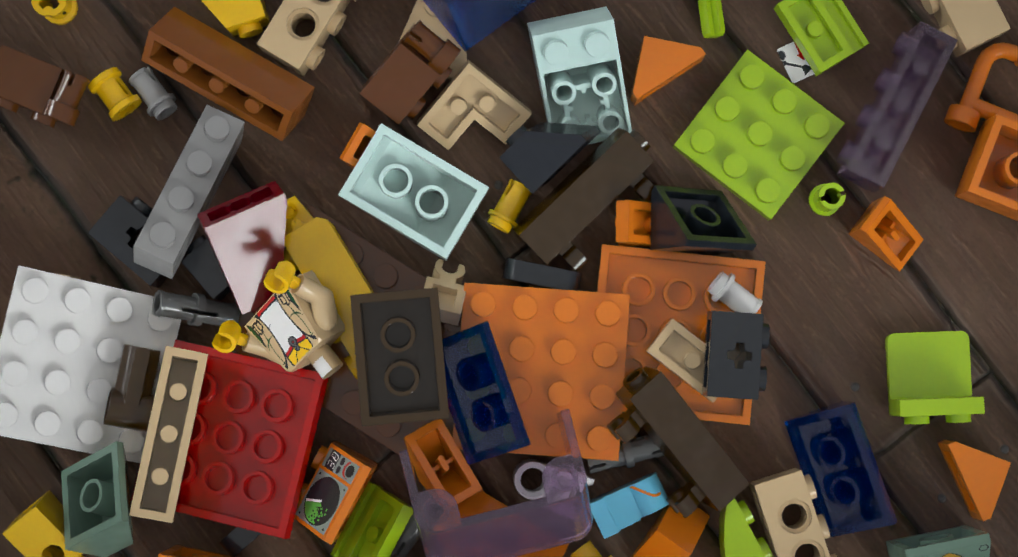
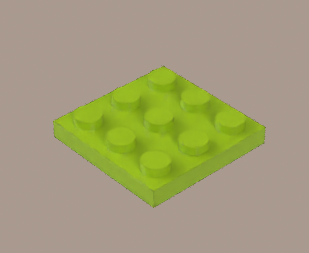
M747 49L672 148L769 221L845 123Z

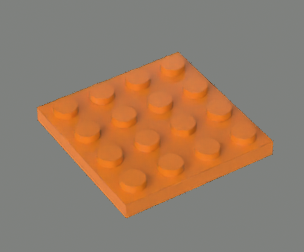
M602 244L597 292L630 294L624 379L638 368L647 366L659 370L699 420L750 425L752 399L717 397L714 403H712L648 354L646 350L672 318L705 343L707 312H734L720 300L714 302L711 299L712 294L707 290L712 281L722 271L727 275L732 273L735 275L734 280L762 300L766 261ZM761 307L756 314H761ZM623 404L622 412H626L628 409Z
M464 283L466 294L462 308L453 439L459 449L619 461L620 439L617 440L613 436L607 425L614 418L622 414L623 403L616 393L624 386L630 294Z

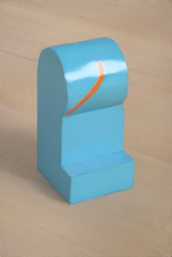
M656 472L587 501V505L604 539L669 504L666 501L668 496Z

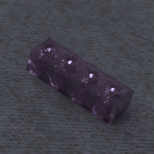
M922 21L908 33L905 31L901 32L891 53L897 55L891 68L884 67L874 84L873 89L879 92L873 104L866 103L855 122V125L860 127V130L854 142L848 139L839 153L837 162L842 165L837 175L872 193L885 187L958 41L957 39Z

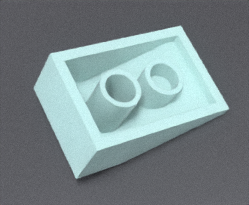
M381 123L338 195L406 238L447 261L487 194L489 187Z

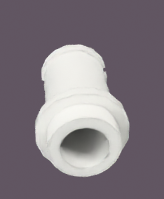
M723 271L719 273L707 290L712 294L711 299L714 302L720 300L734 312L756 314L763 301L734 280V274L727 275Z

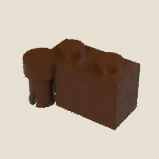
M419 20L411 26L366 81L360 94L398 125L406 116L412 120L425 105L427 100L422 96L430 86L433 85L438 89L451 74L453 69L449 66L458 56L461 49L449 39L443 41Z
M1 45L0 107L17 113L19 106L33 112L30 119L51 128L55 127L56 122L74 127L80 114L77 108L90 80L79 74H73L69 70H64Z

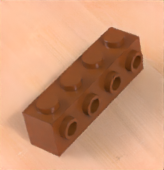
M173 7L148 31L141 61L280 141H283L304 118L315 89L314 86L180 9Z

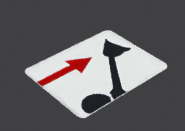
M795 42L777 49L792 83L815 74Z

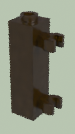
M618 127L513 230L546 264L559 253L578 272L589 260L571 241L628 186L643 201H651V191L654 185L642 174L654 162L652 157L646 152L651 146L635 129L628 133V131Z
M646 366L634 370L624 379V386L616 395L628 410L614 418L607 425L609 431L617 440L621 438L624 443L634 438L641 427L646 431L687 482L685 486L674 491L666 499L676 513L680 512L686 518L697 509L700 501L720 512L750 483L661 371Z

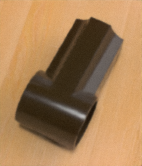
M127 344L123 345L115 387H111L106 404L104 425L142 432L147 431L154 402V395L151 394L161 351Z

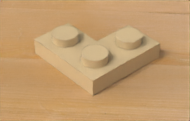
M467 60L418 119L417 126L447 150L454 145L474 120L504 144H507L506 140L525 123L532 112L475 64Z
M672 318L646 352L702 395L705 343ZM736 343L735 350L727 352V359L734 360L735 368H737L739 361L746 360V352L739 351V343ZM704 396L712 403L717 399V397Z

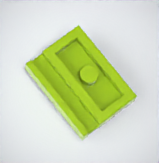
M783 0L773 8L816 77L869 44L842 0Z
M369 481L330 555L333 557H390L415 509L392 493L384 490L380 485Z

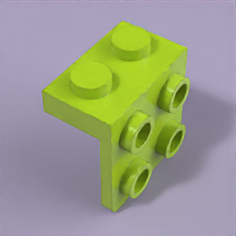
M966 332L892 333L886 337L890 416L904 417V424H930L929 416L945 415L946 423L972 422L971 414H985L984 397L972 396L969 336Z

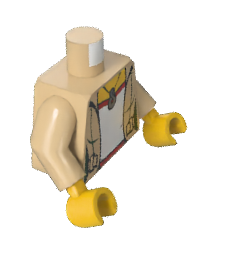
M281 261L275 269L268 270L264 285L274 294L244 326L247 333H241V327L237 322L227 320L221 324L218 333L215 334L212 345L217 351L222 353L232 352L236 345H240L243 351L265 357L281 365L288 372H294L312 364L322 379H326L343 366L342 361L330 347L345 331V325L337 313L333 292L321 285L313 270L295 276L296 269L294 265L289 261Z

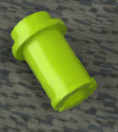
M837 183L820 184L814 187L808 198L811 210L820 216L834 214L845 202L846 195L841 196L840 192L844 191L843 187ZM825 193L830 196L831 204L826 202V200L821 201V197Z

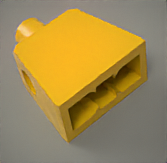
M50 490L19 514L2 533L24 557H84L83 553L65 550L63 505Z

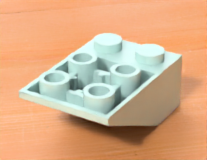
M607 6L527 23L547 123L596 126L600 133L589 144L605 141L618 127L630 133L632 128L615 24Z

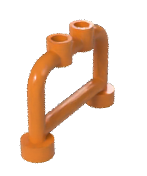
M1001 42L991 44L982 50L975 61L960 103L951 104L944 119L947 125L964 132H975L980 118L987 120L996 114L1018 122V114L979 99L994 61L1001 58L1014 62L1015 66L1018 67L1017 45Z

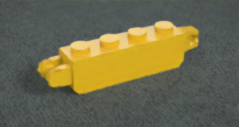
M293 196L287 199L284 261L291 262L296 271L299 270L301 274L313 270L321 285L333 292L337 313L345 325V331L334 343L337 344L342 341L350 354L344 360L353 376L358 380L350 295L374 293L333 223L327 219L314 218L299 199Z

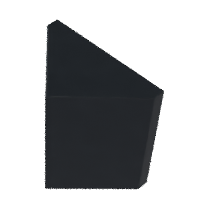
M654 185L651 191V250L722 254L753 251L756 247V242L722 191Z

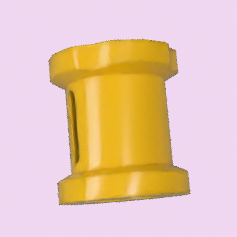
M31 0L34 10L53 24H67L77 15V0H57L59 5L55 9H53V5L50 3L51 0Z
M118 67L105 70L88 85L89 91L92 94H97L110 112L108 114L112 121L123 119L142 103L140 97L137 94L133 95L120 78L122 72Z

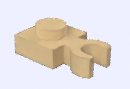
M438 259L435 263L432 277L427 276L424 288L438 287L441 322L458 326L466 294L464 285H461L465 274V266L459 264L456 273H448L442 268L443 260Z

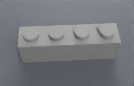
M206 105L133 246L134 263L173 279L200 225L197 214L208 209L242 142L244 121Z

